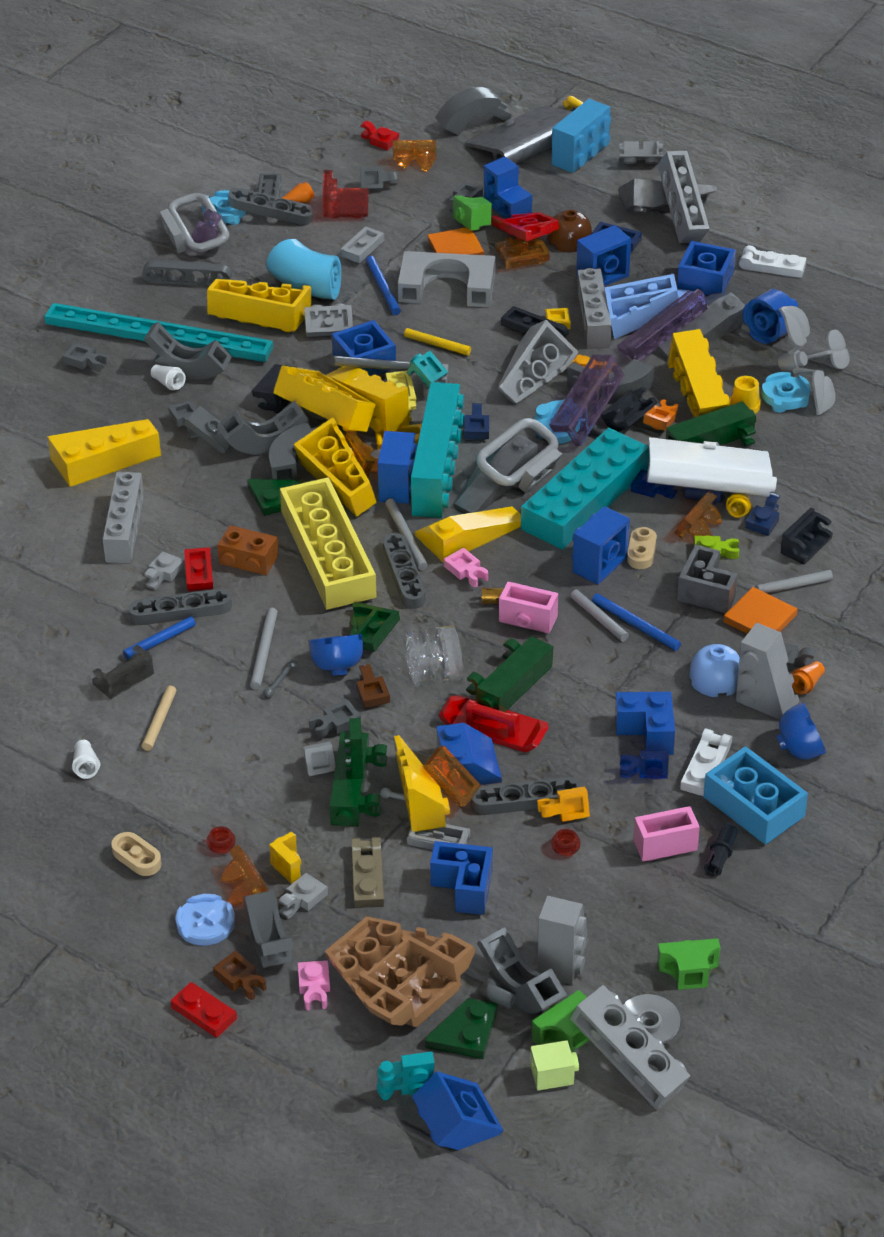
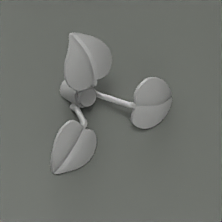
M795 306L781 307L779 310L784 317L787 333L795 347L788 349V353L779 356V368L782 372L793 371L794 374H812L816 415H821L835 403L833 383L828 376H824L823 371L804 369V366L807 365L810 359L830 355L833 367L836 369L846 368L849 364L850 356L846 348L845 339L838 330H831L827 333L826 337L829 350L806 356L805 352L798 350L807 343L806 337L810 334V326L805 313Z

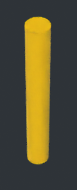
M406 328L404 331V337L467 356L471 353V347L409 328Z

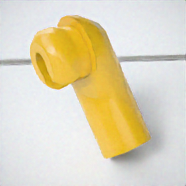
M568 96L563 101V106L568 111L573 107L576 109L583 104L582 101L574 96Z

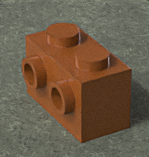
M232 525L228 527L217 544L219 564L266 576L279 556L277 536Z

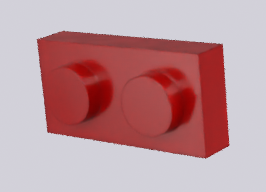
M210 547L184 549L187 592L214 589Z
M190 982L170 1000L172 1009L215 1038L220 1036L237 1020V1013L234 1009L193 982Z

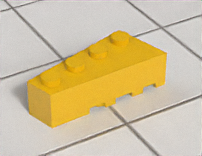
M215 279L207 289V314L215 315L218 318L238 320L241 323L258 324L261 327H273L285 332H295L305 319V307L311 306V286L303 285L302 289H292L291 284H282L278 288L268 287L266 282L247 285L246 281Z
M701 329L673 333L667 365L669 368H674L673 377L675 381H680V391L683 396H687V405L693 417L695 418L730 406L729 396L724 394L722 389V378L716 373L715 359L709 354L708 340L703 338Z
M281 366L273 392L291 402L295 401L299 406L328 420L333 417L337 425L342 426V430L356 434L357 431H368L376 406L375 403L320 371Z
M149 419L47 436L50 458L69 487L161 456L159 432Z

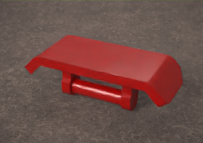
M461 695L449 697L439 713V718L445 725L465 723L492 738L493 743L521 752H528L537 748L549 728L548 722L509 710L506 712L480 705L476 700Z

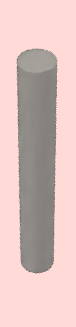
M831 570L756 585V588L768 594L833 579V574Z
M574 590L571 593V598L620 641L624 642L627 640L629 633L579 590Z

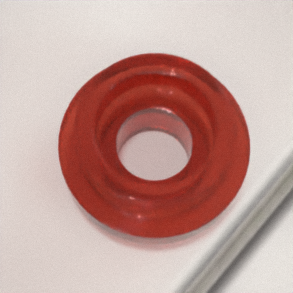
M225 826L213 828L207 836V846L215 853H226L232 850L236 843L235 835Z
M561 829L552 838V849L557 854L570 856L577 853L580 849V838L571 829Z

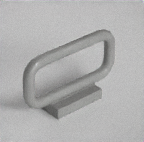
M192 193L177 198L168 205L167 209L160 211L163 228L178 254L186 251L185 244L191 251L204 252L223 245L229 238V231L205 194ZM192 202H201L218 229L220 236L203 243L194 242L176 209Z
M524 418L481 449L476 456V463L484 474L499 485L512 486L521 481L518 487L526 493L555 470L562 453L557 450L559 442L553 432L535 419ZM525 428L533 429L547 440L549 445L510 476L500 474L486 461L487 457Z

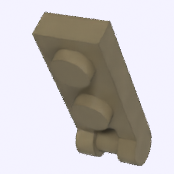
M372 837V840L360 841V838H352L354 908L384 907L381 837ZM361 852H372L373 855H361Z

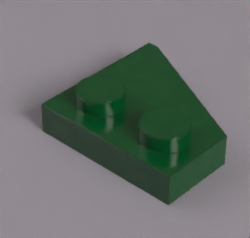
M247 479L248 489L264 516L281 512L280 488L303 483L302 480Z
M354 602V616L351 620L352 630L350 635L362 634L363 650L375 652L399 622V611Z
M349 718L350 730H344L345 747H350V750H345L346 767H351L352 779L363 778L361 718Z
M467 998L426 1037L425 1048L484 1059L497 1015L498 1004Z

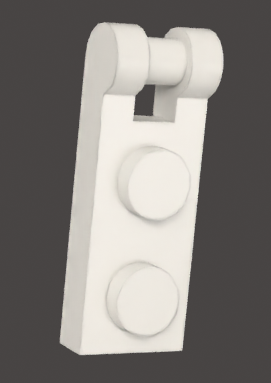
M746 246L743 249L739 265L745 270L802 278L806 266V258L797 255L779 254L772 251H759L753 246Z
M704 729L701 741L681 780L680 790L701 796L704 795L705 774L725 760L732 743L731 735L723 734V736L714 734L713 730ZM710 745L718 746V749L712 748Z

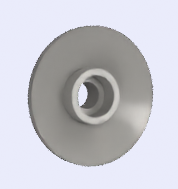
M643 994L635 996L623 1004L631 1014L636 1015L641 1020L643 1027L663 1044L670 1041L680 1028L678 1009L664 997Z

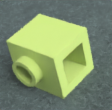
M568 1040L531 1046L530 1067L537 1091L574 1085V1071H579V1062L576 1052L571 1053Z

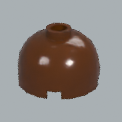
M572 209L562 211L553 217L558 220L559 229L548 234L547 239L550 246L551 243L556 245V250L568 253L577 252V240L592 233L591 223L584 214Z

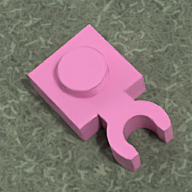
M465 548L444 558V567L460 580L467 577L471 586L475 588L478 586V578L488 581L487 569L480 567V560Z
M328 960L298 963L300 994H304L305 1009L310 1010V1003L314 1000H319L322 1004V1009H326V992H330Z

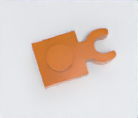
M661 400L660 406L655 405L645 413L643 423L650 425L654 429L666 431V427H669L675 420L678 404L675 403L674 406H667V400Z

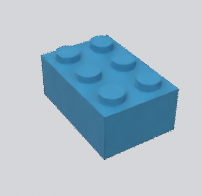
M588 99L552 128L551 165L574 173L606 147L611 139L609 135L611 123L610 106Z
M745 746L705 774L703 797L766 845L805 817L808 793Z

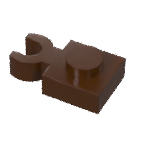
M237 951L232 952L213 967L215 977L232 991L237 990L239 987L243 988L245 997L250 1000L255 999L252 987H259L263 991L267 989L266 980L256 974V967Z

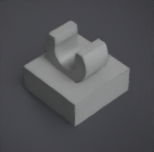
M330 741L303 747L308 776L335 771V760Z

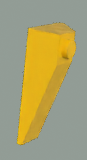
M511 506L449 516L414 533L444 563V558L462 548L469 552L521 527V514Z
M400 735L394 736L396 760L411 830L422 831L446 827L445 815L450 814L448 798H442L440 786Z

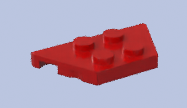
M541 212L511 214V218L507 219L491 216L492 226L525 241L551 234V232L559 229L557 219Z

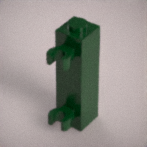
M742 401L666 427V439L704 444V441L718 442L719 446L741 439L745 446L755 444V440L751 435L756 434L754 429L756 415Z
M532 636L522 645L515 639L509 638L503 643V646L508 648L502 656L506 660L486 679L479 673L472 672L467 677V681L472 682V684L466 688V691L471 695H476L478 704L506 712L552 668L554 646Z
M341 732L329 805L330 824L359 827L361 813L372 817L380 816L381 795H363L368 763L378 767L387 766V745L377 744L369 747V733H362L363 778L352 779L351 767H346L345 750H350V747H345L344 732Z

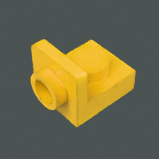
M289 832L269 844L270 864L293 884L301 877V859L297 854L296 835L293 832Z

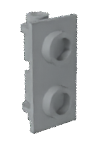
M639 141L619 143V152H623V154L619 155V161H624V164H636L637 161H645L646 164H657L663 158V154H659V152H663V143H659V141H643V150H639Z

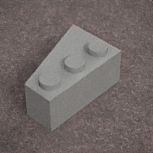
M756 622L742 640L736 702L779 720L785 711L799 703L798 695L794 694L792 683L794 682L793 675L789 674L786 663L789 660L781 632Z
M547 896L539 916L537 972L544 973L552 968L559 982L573 985L576 974H582L585 963L583 954L588 943V934L586 928L587 918L584 915L583 904Z

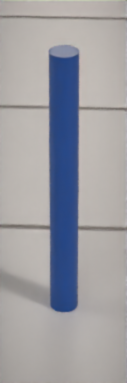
M368 256L366 263L392 314H400L401 309L375 258Z
M596 593L593 596L592 602L674 651L680 648L681 642L602 595Z

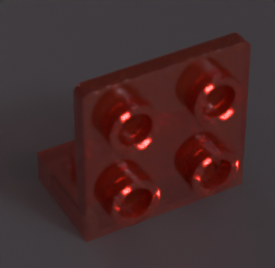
M324 170L323 216L334 219L339 217H368L369 189L338 188L337 179H333V170Z

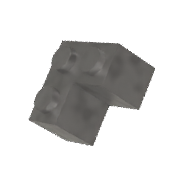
M695 544L679 576L677 601L727 613L736 597L738 574L719 569V550Z

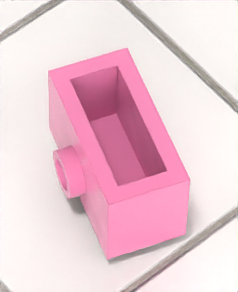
M507 582L499 598V622L550 634L558 617V593Z
M691 806L635 817L634 843L642 862L698 850L700 827Z

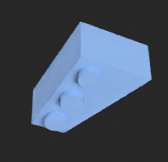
M674 274L604 287L614 339L680 310Z

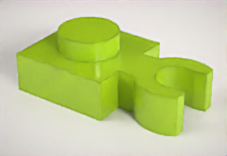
M720 536L694 537V546L696 544L719 550L720 561L721 556L729 559L739 558L738 539L731 538L721 541Z

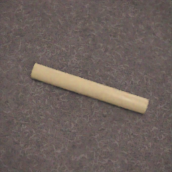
M169 685L165 689L142 743V748L146 751H151L176 694L177 690L174 686Z

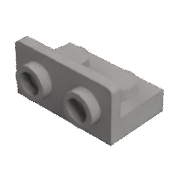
M339 303L333 306L312 305L305 307L306 337L332 336V333L353 327L352 306Z

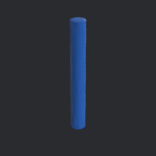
M190 616L123 650L124 657L129 660L196 625L194 618Z

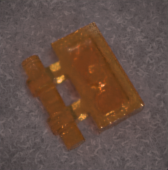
M540 237L530 241L508 238L504 239L503 242L495 243L496 251H500V257L505 268H516L523 265L550 261V253Z

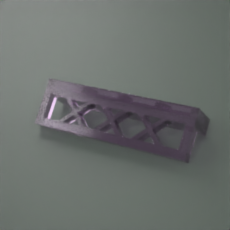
M696 289L694 292L687 291L618 344V350L630 360L636 359L641 361L671 338L673 333L680 331L708 309L704 293L699 289Z
M592 355L549 424L553 432H567L575 446H582L625 376L613 355ZM612 370L615 376L609 383V372ZM602 386V397L599 400V389ZM591 403V414L588 418V406ZM580 421V432L578 434L575 428Z

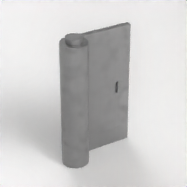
M542 105L515 119L511 118L505 121L504 124L466 141L465 144L468 147L492 152L494 161L506 157L513 163L518 164L551 148L552 128L573 111Z

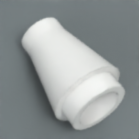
M156 364L151 369L152 378L157 379L169 390L180 389L185 383V373L179 367Z
M79 740L74 746L75 752L72 769L81 778H92L100 768V761L93 751L90 742Z

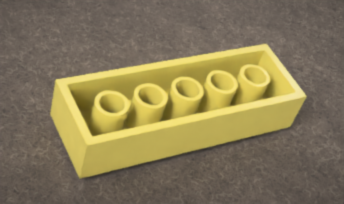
M329 477L280 488L281 512L326 610L377 598L376 574Z

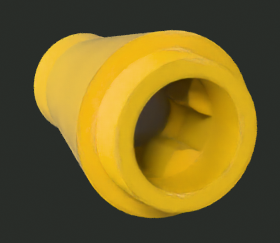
M732 493L726 501V508L729 514L736 518L747 515L751 510L750 495Z

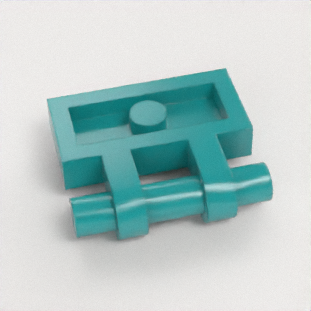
M433 1051L402 1055L399 1062L383 1061L377 1069L378 1081L376 1090L380 1098L383 1100L390 1099L395 1090H401V1095L410 1094L413 1096L434 1074L435 1062Z

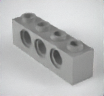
M667 151L657 167L679 244L690 243L691 241L700 242L710 228L688 152Z
M588 268L578 270L577 295L587 349L610 348L611 321L601 269Z
M116 472L103 536L106 563H132L144 499L142 473Z
M602 985L577 1005L570 1020L656 1110L683 1089L690 1078L685 1066L665 1050L663 1043L657 1037H653L643 1027L641 1020L636 1015L631 1014L621 1004V1000L614 992L609 991ZM605 1020L612 1021L616 1026L609 1025ZM627 1042L633 1043L637 1049L631 1048ZM649 1065L655 1066L659 1072L653 1071Z

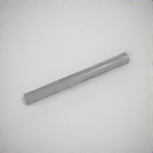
M388 499L385 505L400 534L406 538L417 568L420 571L427 569L428 564L395 500Z
M275 608L267 610L250 682V687L254 690H258L261 687L278 613Z

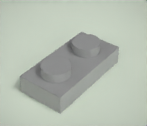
M365 226L340 249L341 257L361 263L384 241V233Z

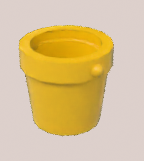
M751 376L738 377L734 382L732 395L730 396V406L743 401L756 414L760 410L761 405L758 380Z

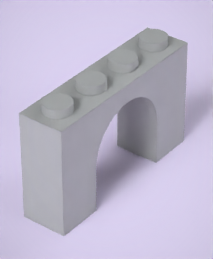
M404 251L398 280V302L421 304L424 288L429 282L438 278H455L467 284V306L490 307L495 280V256Z

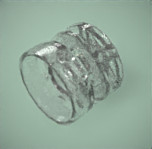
M454 625L434 628L433 640L431 641L425 629L420 630L419 641L415 631L406 632L405 659L415 688L424 686V675L428 685H434L435 672L439 673L443 683L462 680L463 663L461 648Z

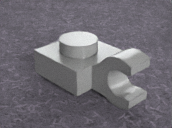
M162 552L148 566L149 569L145 572V577L150 578L145 587L156 590L163 580L171 582L185 568L184 559Z
M305 873L286 889V894L279 899V903L284 906L279 910V913L288 919L301 907L309 911L328 895V887Z

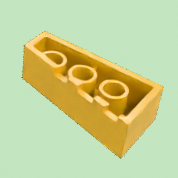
M343 366L326 375L376 404L369 426L375 432L380 431L383 437L385 431L400 432L399 428L409 425L407 387L401 386L398 388L395 382L390 380L387 382L381 381L380 376H369L367 371L357 367Z
M333 417L293 444L300 464L317 480L329 477L340 502L356 517L377 503L366 474L359 462H357L352 449L348 446L344 435L339 430Z

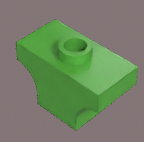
M453 196V218L469 230H479L480 226L491 225V202L483 197Z
M718 938L658 943V971L670 974L675 979L678 990L708 987L709 971L719 967L720 944Z
M578 990L560 1003L551 1005L545 1013L532 1021V1041L537 1045L568 1040L571 1053L588 1042V1037L570 1020L577 1005L585 1000L587 996Z

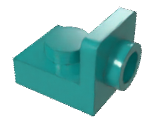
M431 351L424 355L419 353L410 360L409 363L411 365L406 372L409 376L416 372L428 388L431 382H438L448 374L446 368Z

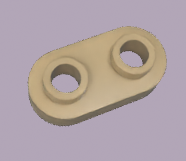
M640 527L631 533L627 562L631 567L646 569L653 564L657 540L655 531L647 527Z
M123 832L113 838L112 851L114 857L135 873L142 876H150L160 870L162 865L160 852L141 837L132 832Z

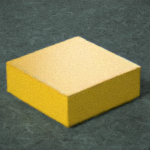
M568 308L545 309V318L570 329L571 322Z

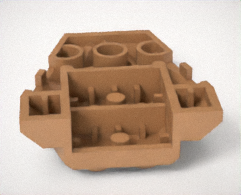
M368 916L325 950L328 960L345 979L369 1012L392 1025L403 1026L408 1024L413 1027H418L459 991L461 986L460 975L468 969L475 953L474 946L452 934L443 933L441 938L427 935L426 929L420 927L416 928V932L401 929L400 923Z

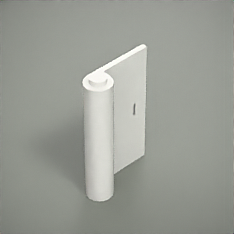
M649 437L647 482L767 497L770 496V492H775L777 477H772L768 451L717 446L715 442L704 441V444Z

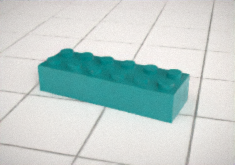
M430 383L411 475L412 516L442 518L444 508L449 507L450 495L447 492L452 491L453 478L450 475H455L456 461H453V459H458L459 445L456 444L461 443L462 429L459 428H464L465 414L460 410L464 408V394H460V384Z
M607 428L521 506V530L563 550L572 541L573 534L578 527H582L591 515L597 513L603 506L608 508L648 470L649 446L611 428Z

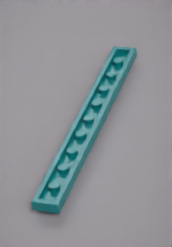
M53 303L44 316L45 324L144 341L151 326L159 322L176 341L184 346L202 348L216 340L232 357L266 362L273 350L272 340Z

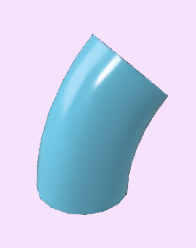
M287 239L280 242L269 253L266 260V268L278 281L283 284H291L292 289H302L303 285L311 286V296L330 300L337 299L341 287V263L338 256L312 251L296 239Z

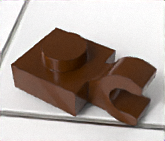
M370 664L359 666L361 675H359L360 681L356 682V689L363 708L390 703V694L383 676L374 677Z

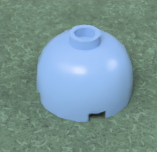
M711 644L698 650L691 661L689 678L692 680L693 688L701 694L710 697H718V693L727 692V696L737 691L740 659L737 652L731 647L722 644Z

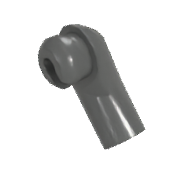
M489 978L480 986L479 991L484 999L509 1009L513 1007L516 1001V994L500 988L497 980Z

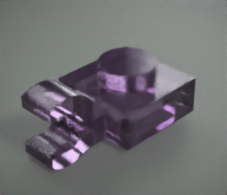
M207 208L203 214L204 222L198 221L191 235L194 242L203 243L216 238L219 231L215 230L220 222L222 215Z

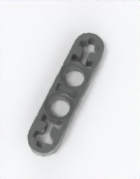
M233 188L228 193L227 203L231 208L300 225H307L312 221L313 208L307 204L241 188Z
M150 260L146 262L142 275L147 282L153 284L210 287L215 279L231 280L232 271L223 264ZM178 270L182 276H173L170 271ZM200 271L204 274V277L197 278L193 275V272Z
M400 533L387 534L383 538V552L404 606L412 609L422 607L426 602L425 587L406 538ZM397 560H406V561H407V562L404 563V564H397V563H395V561H397ZM412 577L414 579L410 581H404L401 578ZM414 590L415 596L410 594V591Z
M212 589L139 599L129 605V616L131 622L136 625H148L184 620L190 616L198 618L227 613L232 608L231 594L225 589ZM190 603H199V604H200L198 607H188V606H187V605L190 604ZM171 606L174 608L170 611L161 610L163 607Z
M562 777L482 786L472 792L471 807L474 812L480 815L538 809L537 800L545 798L558 799L557 791L581 787V784L575 778ZM537 791H543L548 795L542 798L535 797L533 793ZM515 794L520 798L515 801L507 800L505 796Z

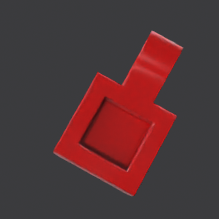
M364 121L361 124V127L366 130L360 136L364 139H370V144L388 151L399 141V133L381 126L379 129H376L370 121Z

